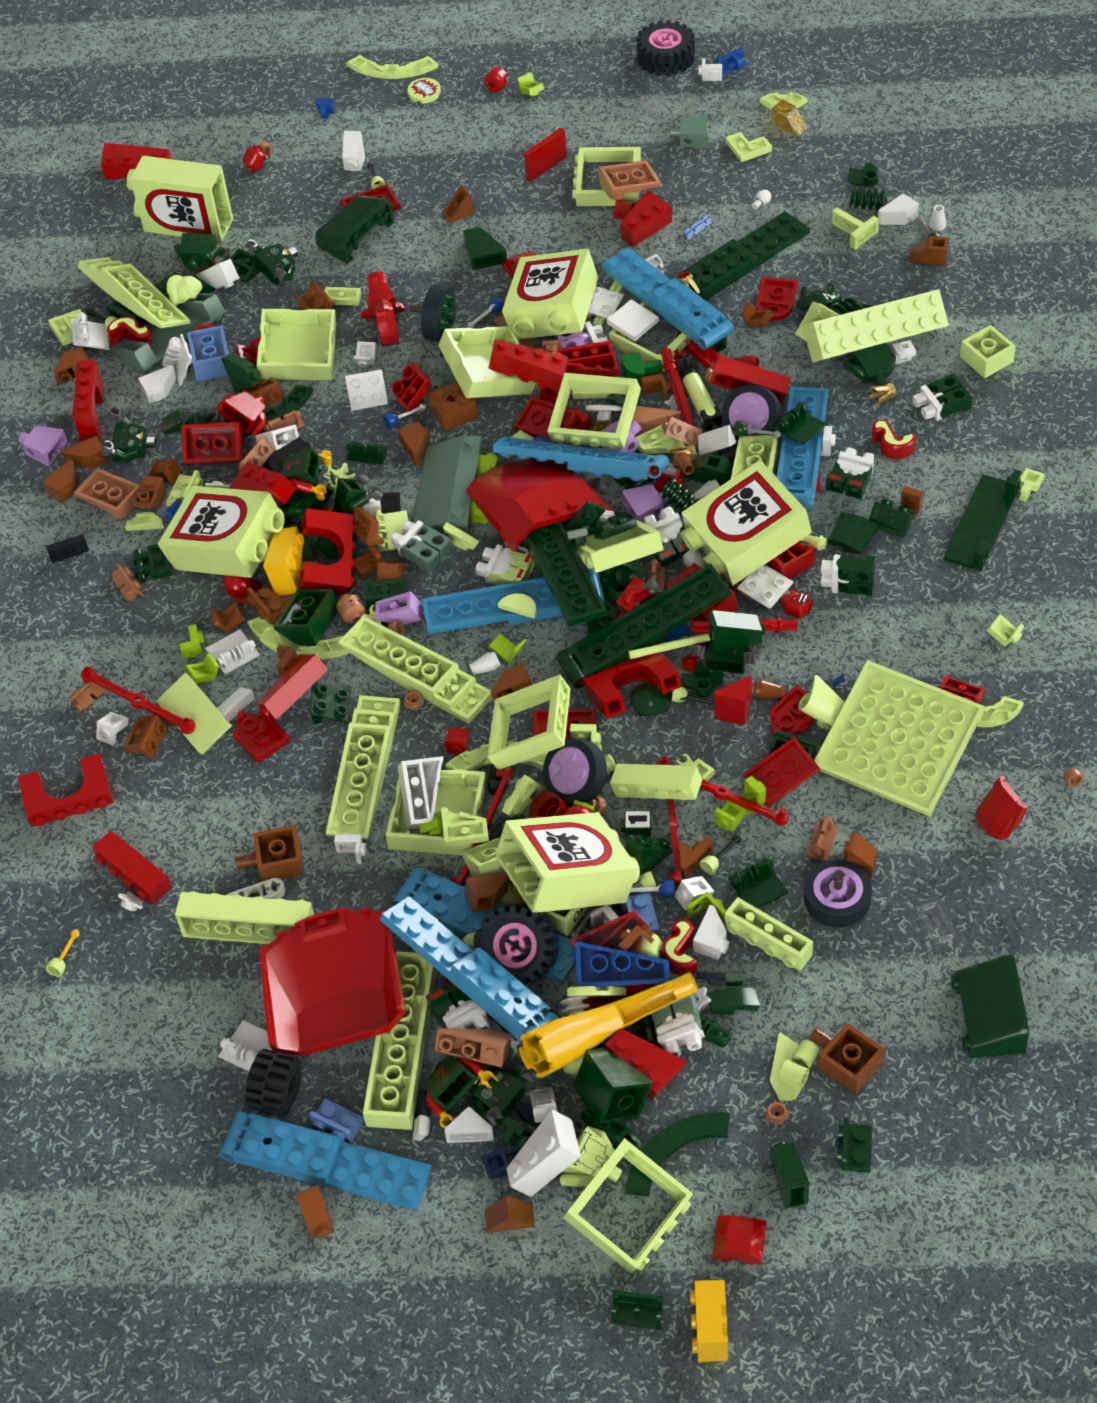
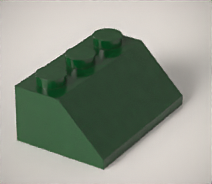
M297 589L274 624V630L298 646H316L337 613V600L333 589Z

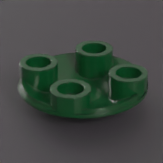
M644 682L636 686L630 696L631 705L640 716L657 715L669 710L672 701L671 692L663 695L650 682Z

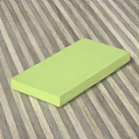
M184 673L156 700L161 708L182 719L187 717L195 722V731L184 735L200 754H204L232 726L187 673Z

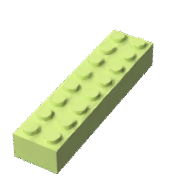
M938 289L804 325L803 330L812 363L878 344L889 343L949 326L940 290Z
M396 951L406 1014L390 1032L376 1035L363 1117L366 1127L412 1130L431 1015L426 996L434 992L437 969L418 953Z

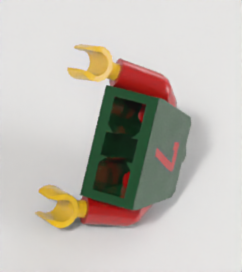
M308 446L286 458L280 474L284 475L296 487V490L306 493L313 492L318 500H324V493H327L325 486L319 484L314 487L313 485L317 484L321 460L325 466L332 465V454L327 450L319 454L318 451H314L311 446Z
M448 1056L442 1063L436 1065L435 1070L426 1080L428 1086L426 1102L435 1115L441 1117L440 1125L443 1128H446L450 1121L453 1122L456 1119L446 1114V1111L448 1112L478 1080L477 1077H480L481 1082L489 1089L492 1088L487 1083L490 1078L498 1081V1078L491 1071H484V1068L476 1061L461 1057L454 1060Z

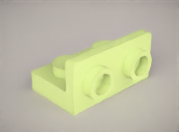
M195 470L192 476L179 474L166 501L167 506L170 507L176 500H182L183 502L192 486L203 485V479L200 477L199 471Z
M571 724V738L588 740L597 745L602 751L601 733H597L596 724Z

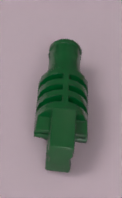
M699 1013L705 1036L703 1039L724 1048L731 1041L732 1034L718 1023Z

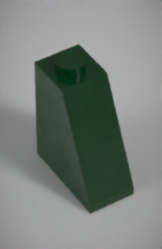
M481 227L463 230L464 244L473 270L501 265V263L507 260L506 248Z
M715 610L708 611L709 637L713 653L762 644V635H765V628L763 622H759L757 615Z
M781 1142L770 1147V1160L784 1208L808 1204L809 1180L794 1143Z

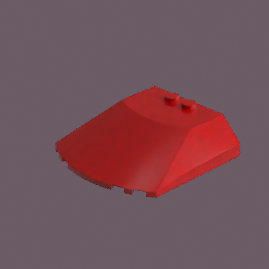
M536 458L525 459L497 466L477 477L466 489L467 494L513 552L517 551L518 545L534 529L573 518L587 501L601 505L604 510L615 512L582 474L573 473V470L567 469L568 462L559 464L555 463V460L550 459L547 461H537Z
M342 908L318 913L294 923L295 927L285 933L280 931L276 934L277 938L268 945L264 944L259 949L268 1044L272 1051L306 1056L390 1032L406 1014L392 930L379 920L385 911L375 912L370 911L369 908L350 911L349 908Z

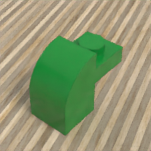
M640 353L621 356L624 377L637 379L639 386H641L642 377L663 373L661 360L642 363Z

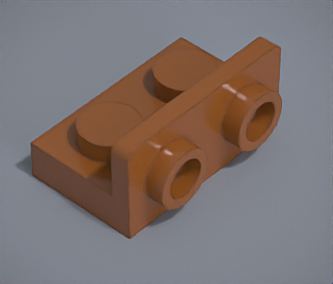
M311 282L304 297L296 295L294 298L299 303V307L304 310L332 309L335 304L318 283Z
M272 377L253 387L239 391V394L247 392L253 397L261 396L265 407L284 399L279 382Z
M354 507L353 522H356V536L360 537L365 541V544L370 546L384 544V539L377 534L379 528L378 521L364 508Z
M269 584L256 592L251 587L247 588L248 597L246 599L248 604L252 608H256L261 620L265 619L269 625L275 623L284 611L285 603Z
M157 714L139 716L122 749L127 754L142 752L147 759H153L168 730V726Z

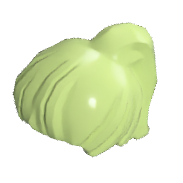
M173 275L167 282V292L170 296V301L175 306L187 302L190 298L195 299L202 290L201 282L192 276L181 277L180 275Z

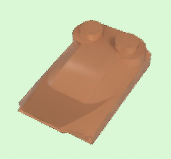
M647 160L599 167L600 184L612 200L622 199L624 193L663 187Z
M97 468L74 492V496L110 512L111 517L114 519H121L127 516L135 507L132 503L140 485Z

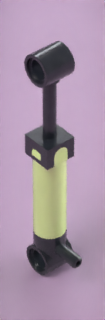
M685 354L684 358L676 360V367L679 377L700 417V424L704 432L723 427L722 413L718 406L715 407L697 371L693 356ZM737 445L718 450V455L727 457L734 464Z

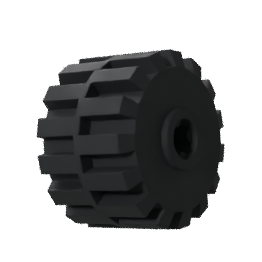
M268 1049L260 1050L251 1065L247 1078L246 1104L248 1108L285 1116L292 1107L299 1090L301 1080V1062L299 1057Z

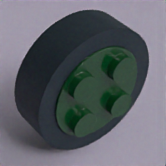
M433 284L426 294L423 306L410 305L411 312L422 313L421 331L425 339L440 341L444 330L451 329L452 324H454L456 318L454 289L449 286Z

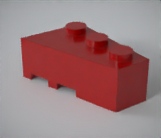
M648 190L621 221V239L633 247L672 223V206Z
M611 341L557 349V353L568 356L565 373L618 377L619 368Z
M247 462L228 489L270 492L276 504H286L296 490V487L284 475Z
M633 910L573 938L569 942L574 947L575 941L624 951L619 946L622 942L619 939L620 936L627 929L632 931L637 924L641 927L645 924L648 928H650V925Z
M622 1028L603 1047L613 1052L653 1082L647 1096L651 1101L684 1070L687 1061Z

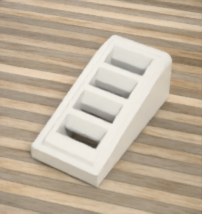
M552 1087L529 1090L535 1123L542 1122L551 1109L557 1112Z

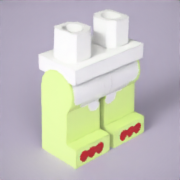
M497 544L495 549L485 548L482 557L484 561H488V564L479 561L476 565V574L485 577L486 583L494 585L509 584L528 580L535 564L528 551L526 554L513 552L510 548H503L502 545Z

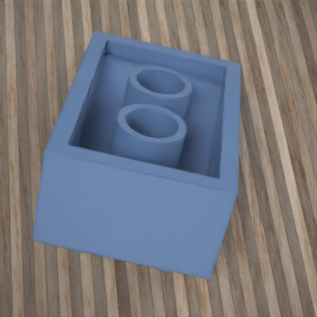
M223 325L187 332L197 382L228 376L221 360L222 357L229 354Z

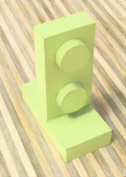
M838 207L832 211V224L850 234V247L854 250L879 230V219L875 216L863 223Z

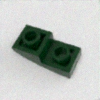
M755 988L722 989L710 992L707 995L711 999V1002H709L711 1014L733 1015L735 1010L757 1011L760 1006Z

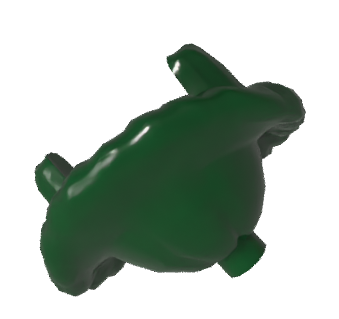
M828 283V289L815 290L808 294L806 287H802L796 308L809 309L813 301L830 308L833 303L842 301V296L839 292L834 291L832 283Z
M640 558L601 571L600 582L607 601L617 605V599L635 576L646 583L648 576Z

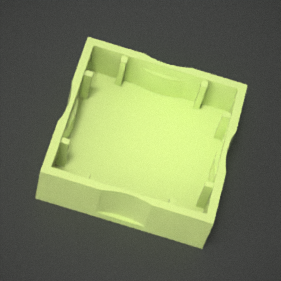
M262 309L261 340L258 346L257 370L260 373L261 380H267L271 377L275 380H332L336 338L335 309Z
M510 326L444 330L438 346L466 398L527 395L533 392L536 385L535 382L528 381L526 383L520 381L521 379L516 375L510 377L488 369L494 340H503L511 344L520 345Z
M441 770L434 813L441 811V807H446L453 813L459 814L461 811L471 816L481 817L487 789L485 772ZM398 778L396 800L390 813L386 831L388 849L462 856L463 851L473 847L474 843L445 847L444 833L441 836H430L428 834H420L419 828L407 830Z

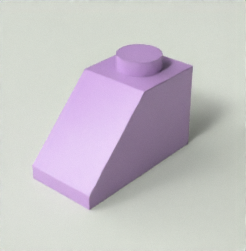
M411 591L376 601L375 619L389 623L400 620L403 625L421 621L422 603Z

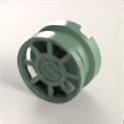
M441 371L427 374L426 376L431 380V384L426 393L449 385V376Z

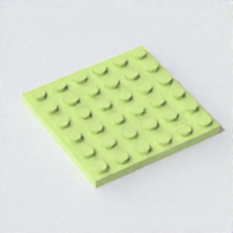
M867 660L814 761L820 767V771L931 817L985 710V706Z

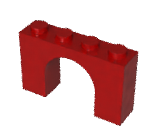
M96 359L77 361L72 415L81 442L97 436L101 443L102 429L95 404L104 403L105 389Z
M306 509L302 517V534L324 537L331 540L339 550L340 559L333 565L304 563L300 570L299 589H333L334 593L347 594L349 589L353 588L354 576H351V570L354 569L355 559L352 558L355 540H352V537L355 533L356 522H353L352 514Z
M661 652L626 660L583 679L586 695L607 719L626 711L622 693L618 690L625 684L634 681H647L652 683L663 695L682 687L678 669Z
M100 753L80 759L84 775L83 784L75 794L66 798L48 796L45 793L39 771L18 777L26 816L31 827L43 826L47 822L63 820L68 816L84 814L88 810L105 808L109 804L114 803Z

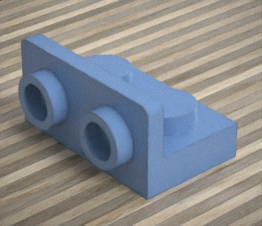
M650 892L628 896L626 903H620L622 912L629 913L635 910L650 925L649 929L654 934L659 933V926Z
M326 1098L316 1113L313 1111L309 1113L311 1126L315 1130L320 1132L326 1131L332 1135L342 1137V1140L348 1143L353 1141L365 1122L364 1117Z

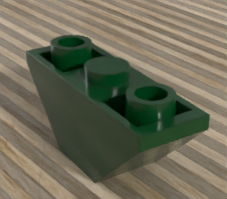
M706 453L691 461L694 466L692 474L683 475L684 479L702 483L715 479L722 486L731 480L734 464L725 456Z
M628 835L626 838L625 850L630 857H634L637 860L639 870L651 871L673 853V849L669 847L670 842L663 837L654 838L652 836Z

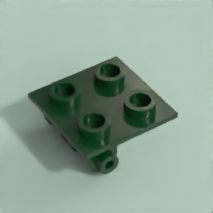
M798 403L794 409H791L783 418L778 420L777 425L772 430L779 431L782 435L804 445L823 429L827 423L807 414V405L805 403Z
M315 682L311 686L310 715L313 723L320 724L324 718L344 723L350 722L351 690Z
M763 859L762 862L746 867L745 870L739 873L735 872L734 875L728 877L729 882L739 897L755 908L788 894V891L772 869L774 864L771 859Z

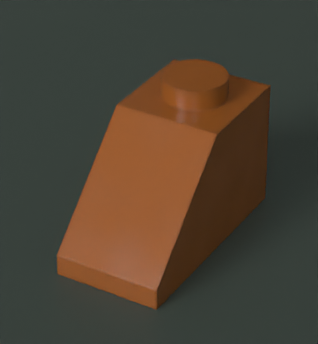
M417 421L398 429L399 442L415 466L420 464L428 447L427 438H429L427 429L425 427L422 428Z
M97 436L61 450L65 463L72 459L77 467L92 469L108 462L107 456L102 454V444Z
M70 459L43 480L46 493L60 503L70 499L76 491L77 471L74 461Z
M397 560L378 562L377 581L402 579L407 562Z
M318 1185L295 1195L312 1239L326 1237L330 1231L334 1230Z

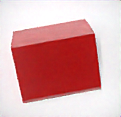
M751 675L714 692V717L717 720L741 725L746 724L752 705L753 678Z

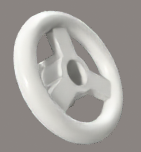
M587 405L585 409L587 411H598L596 421H612V412L622 411L623 407L620 405Z

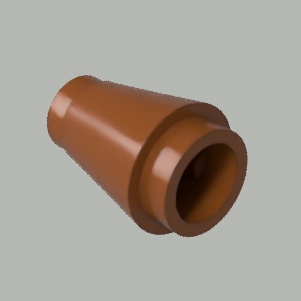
M686 452L674 454L672 458L673 467L682 470L686 475L692 474L694 466L690 456Z
M764 679L755 681L754 697H759L758 699L784 697L785 686Z

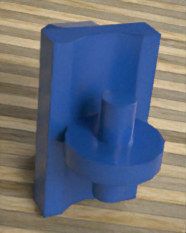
M740 47L732 50L728 54L715 59L716 64H722V75L733 70H739L743 65L747 64L744 57V48Z

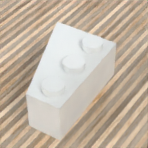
M444 756L401 761L397 767L407 830L417 829L419 825L433 820Z
M551 1109L506 1168L511 1188L532 1197L581 1157L572 1119Z

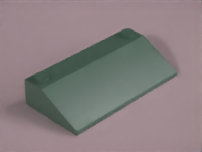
M199 293L195 299L190 298L187 302L176 306L191 320L190 324L159 328L147 322L144 325L150 328L151 346L146 342L130 341L124 338L110 348L109 352L133 369L147 372L154 367L155 363L164 358L170 339L173 337L180 338V335L183 334L186 342L188 340L187 332L196 331L195 327L219 321L226 311L216 294Z
M462 435L427 447L413 523L419 520L423 522V525H427L443 535L449 536L448 533H444L443 526L448 522L470 535L472 499L467 494L466 489L475 480L479 454H483L482 436Z

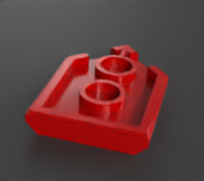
M797 685L770 710L773 736L776 730L791 735L803 734L817 720L798 709L800 700L808 692Z
M238 712L233 738L256 762H262L291 741V738L274 720L265 719L260 713L258 715L246 714V712Z

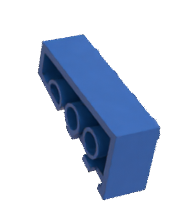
M575 941L577 987L654 986L670 981L669 961L666 959Z

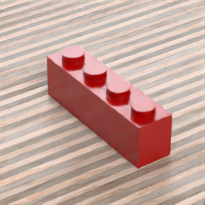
M719 355L710 383L733 391L744 385H757L774 393L782 405L791 378Z
M112 830L92 846L95 861L100 866H107L108 871L115 878L119 876L128 889H135L136 894L143 901L148 900L151 904H154L172 888L169 877Z

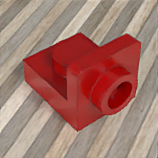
M237 344L232 353L257 366L258 348Z
M448 728L447 738H445L446 753L458 755L468 751L469 729Z

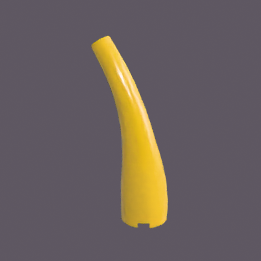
M689 972L671 981L613 1003L558 1018L532 1029L520 1037V1040H523V1046L519 1048L522 1061L528 1070L533 1068L537 1072L536 1077H545L575 1062L585 1054L586 1050L593 1049L616 1034L621 1028L624 1029L636 1021L698 992L696 981Z

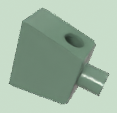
M708 114L682 117L680 119V127H670V138H680V146L708 148Z

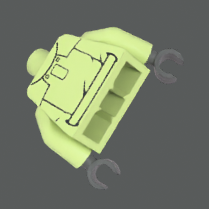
M582 1120L577 1121V1127L580 1129L574 1130L581 1157L562 1171V1175H557L556 1179L550 1181L548 1185L552 1188H557L560 1185L587 1187L615 1151L604 1131L590 1126L586 1127ZM615 1166L607 1178L616 1182L622 1173V1169Z

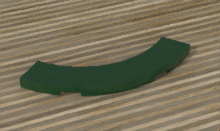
M295 384L292 391L283 399L280 405L264 410L266 424L267 421H272L278 417L281 420L284 419L283 415L293 410L298 411L313 393V387ZM222 418L221 423H229V421Z
M704 1113L682 1119L660 1131L646 1144L641 1152L660 1167L667 1158L689 1142L716 1137L728 1138L730 1113ZM633 1165L627 1179L625 1194L650 1196L653 1180Z

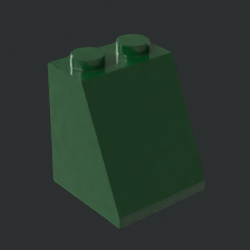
M607 1048L586 1050L573 1087L600 1124L638 1119L653 1082Z

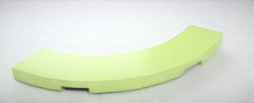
M359 55L348 61L347 66L371 77L400 79L430 72L438 68V63L427 56L410 62L405 66H399V64H385L381 66Z
M258 617L247 621L250 630L256 638L276 652L278 645L288 646L296 650L297 657L300 654H316L320 660L340 657L350 653L338 645L343 635L332 639L319 640L316 646H298L275 631L274 625H269L265 619L261 620Z
M507 741V746L517 742ZM484 744L478 749L459 754L447 762L445 767L448 770L473 771L493 764L490 763V759L487 757L489 744ZM548 752L519 763L528 764L543 770Z

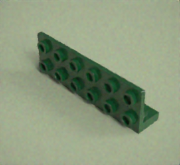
M1014 469L1012 476H1008L1006 481L987 475L981 476L944 555V560L980 571L983 570L1020 488L1022 471Z

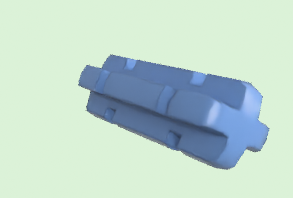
M708 215L703 216L701 220L699 219L683 231V237L687 240L693 238V235H697L705 229V226L708 227L712 223L711 217Z

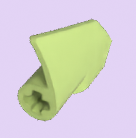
M814 675L811 693H807L802 697L798 709L817 719L816 724L819 727L831 730L845 702L823 680Z
M781 1032L778 1035L770 1083L779 1101L784 1102L797 1098L808 1079L809 1069L820 1050L811 1041L802 1040L799 1045Z

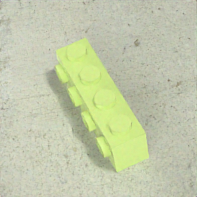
M617 764L610 785L615 796L621 798L696 800L702 778L697 766Z
M737 897L725 912V927L730 933L743 937L750 945L758 946L769 956H775L783 961L786 966L801 971L813 956L812 940Z

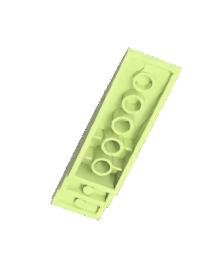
M109 257L79 261L78 268L94 283L126 308L159 328L190 324L191 320L131 263L123 264L120 260L112 261Z
M365 616L338 642L339 646L409 691L419 692L423 699L468 724L493 698L490 693L491 690L477 684L475 677L459 670L457 663Z
M359 695L357 709H354L352 722H349L326 836L349 833L361 835L362 839H369L401 705L400 699Z

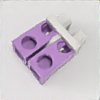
M590 321L585 322L582 332L554 335L555 340H560L561 348L608 341L607 337H603L602 326H592Z

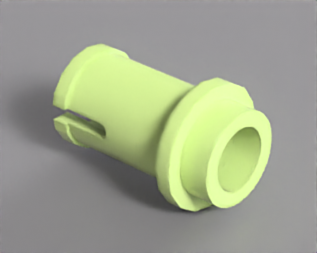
M808 535L801 540L803 541L801 545L804 547L817 548L818 551L826 549L827 538H824L823 535H820V537Z

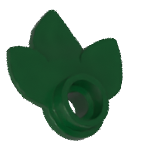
M869 162L865 164L863 169L849 168L851 177L848 178V181L854 185H876L879 182L878 169Z
M700 663L694 669L693 674L683 673L682 681L686 687L693 689L695 695L708 697L713 693L714 688L722 683L723 671L719 669L710 673Z

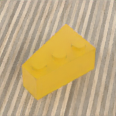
M297 526L283 528L278 533L274 532L263 564L273 590L278 596L291 595L299 589L304 537L299 533Z
M725 1280L695 1281V1290H690L691 1305H696V1314H691L692 1329H697V1338H692V1352L698 1353V1362L728 1361Z

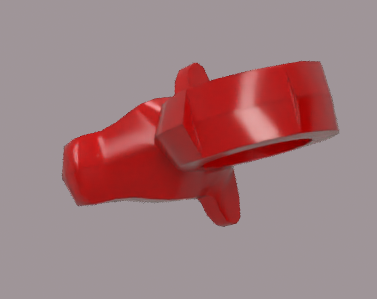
M374 271L368 274V308L361 312V318H376L382 347L399 344L394 314L404 312L406 310L404 304L396 303L395 297L387 283L385 273Z

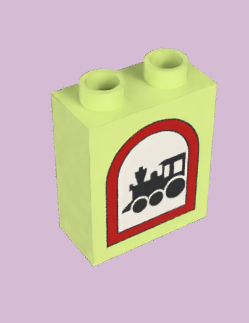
M142 156L136 169H130L128 172L127 187L129 190L134 191L135 195L134 214L136 217L141 218L144 232L181 237L182 233L215 234L218 242L223 241L233 221V215L222 166Z
M589 249L520 257L502 309L507 326L511 327L517 340L583 331L598 281V275Z
M761 460L681 512L686 529L680 532V535L691 552L701 548L706 554L702 558L704 565L707 566L711 563L718 574H723L732 586L812 533L806 509Z
M192 486L158 542V546L173 569L251 578L259 563L265 560L273 534L282 530L285 518L270 492Z
M599 812L508 820L505 822L495 854L532 913L626 903L633 883L638 881L640 875L637 860L629 856L621 845L617 832L609 828Z

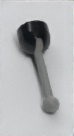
M531 773L530 776H528L534 781L538 779V775L536 773ZM498 778L487 780V787L491 796H495L501 782ZM519 779L511 780L508 785L516 784Z

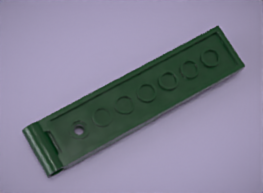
M784 211L739 241L735 239L730 240L683 270V273H691L692 279L699 287L700 293H697L690 283L689 288L706 301L810 233V228Z
M557 522L534 529L523 542L540 576L544 577L568 627L607 616V609L571 540L568 539L567 532L562 523Z
M710 563L569 648L561 650L556 655V660L574 688L581 689L584 687V678L629 660L628 651L658 645L663 642V635L731 596V590Z

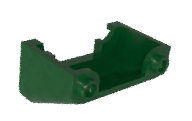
M364 195L354 197L351 202L316 231L317 246L348 264L353 260L351 256L353 249H358L357 242L374 226L378 224L381 227L383 225L390 227L395 223L391 202L379 197Z
M1003 955L955 971V976H951L952 989H956L957 994L961 996L967 1028L966 1036L962 1037V1045L964 1051L968 1050L969 1058L1025 1054L1029 1038V1027L1014 955Z

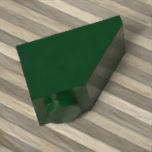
M230 353L221 358L235 393L262 382L255 364L235 353Z

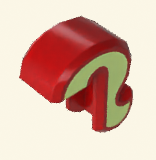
M121 317L107 326L106 331L110 345H114L124 337L130 341L146 342L149 346L152 344L150 328L146 325L140 328L138 321L134 318Z
M877 420L873 423L872 440L874 443L880 442V450L884 456L891 459H902L913 454L916 447V434L902 436L900 439H897L888 421Z
M679 920L672 925L671 936L663 942L661 948V958L669 961L670 972L678 976L689 972L693 975L698 971L697 961L684 954L694 940V927L688 920Z

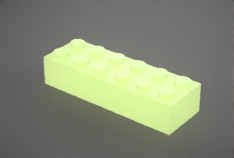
M195 891L181 892L175 913L183 937L270 944L277 938L276 934L280 931L285 933L295 927L294 923L314 915L311 902L304 900L290 901L282 898L265 899L258 896L253 898L240 895L227 896L218 893L202 894Z

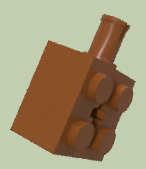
M457 381L426 393L428 408L444 432L477 419L476 401L487 398H466Z
M296 825L253 833L254 854L235 857L237 870L257 866L262 882L272 878L284 879L305 874Z
M848 1023L844 1025L834 1038L821 1031L818 1027L815 1028L809 1037L810 1041L823 1048L818 1057V1069L855 1095L884 1063L885 1048Z

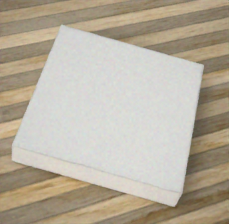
M633 300L628 301L607 319L608 325L634 342L659 322L658 316Z

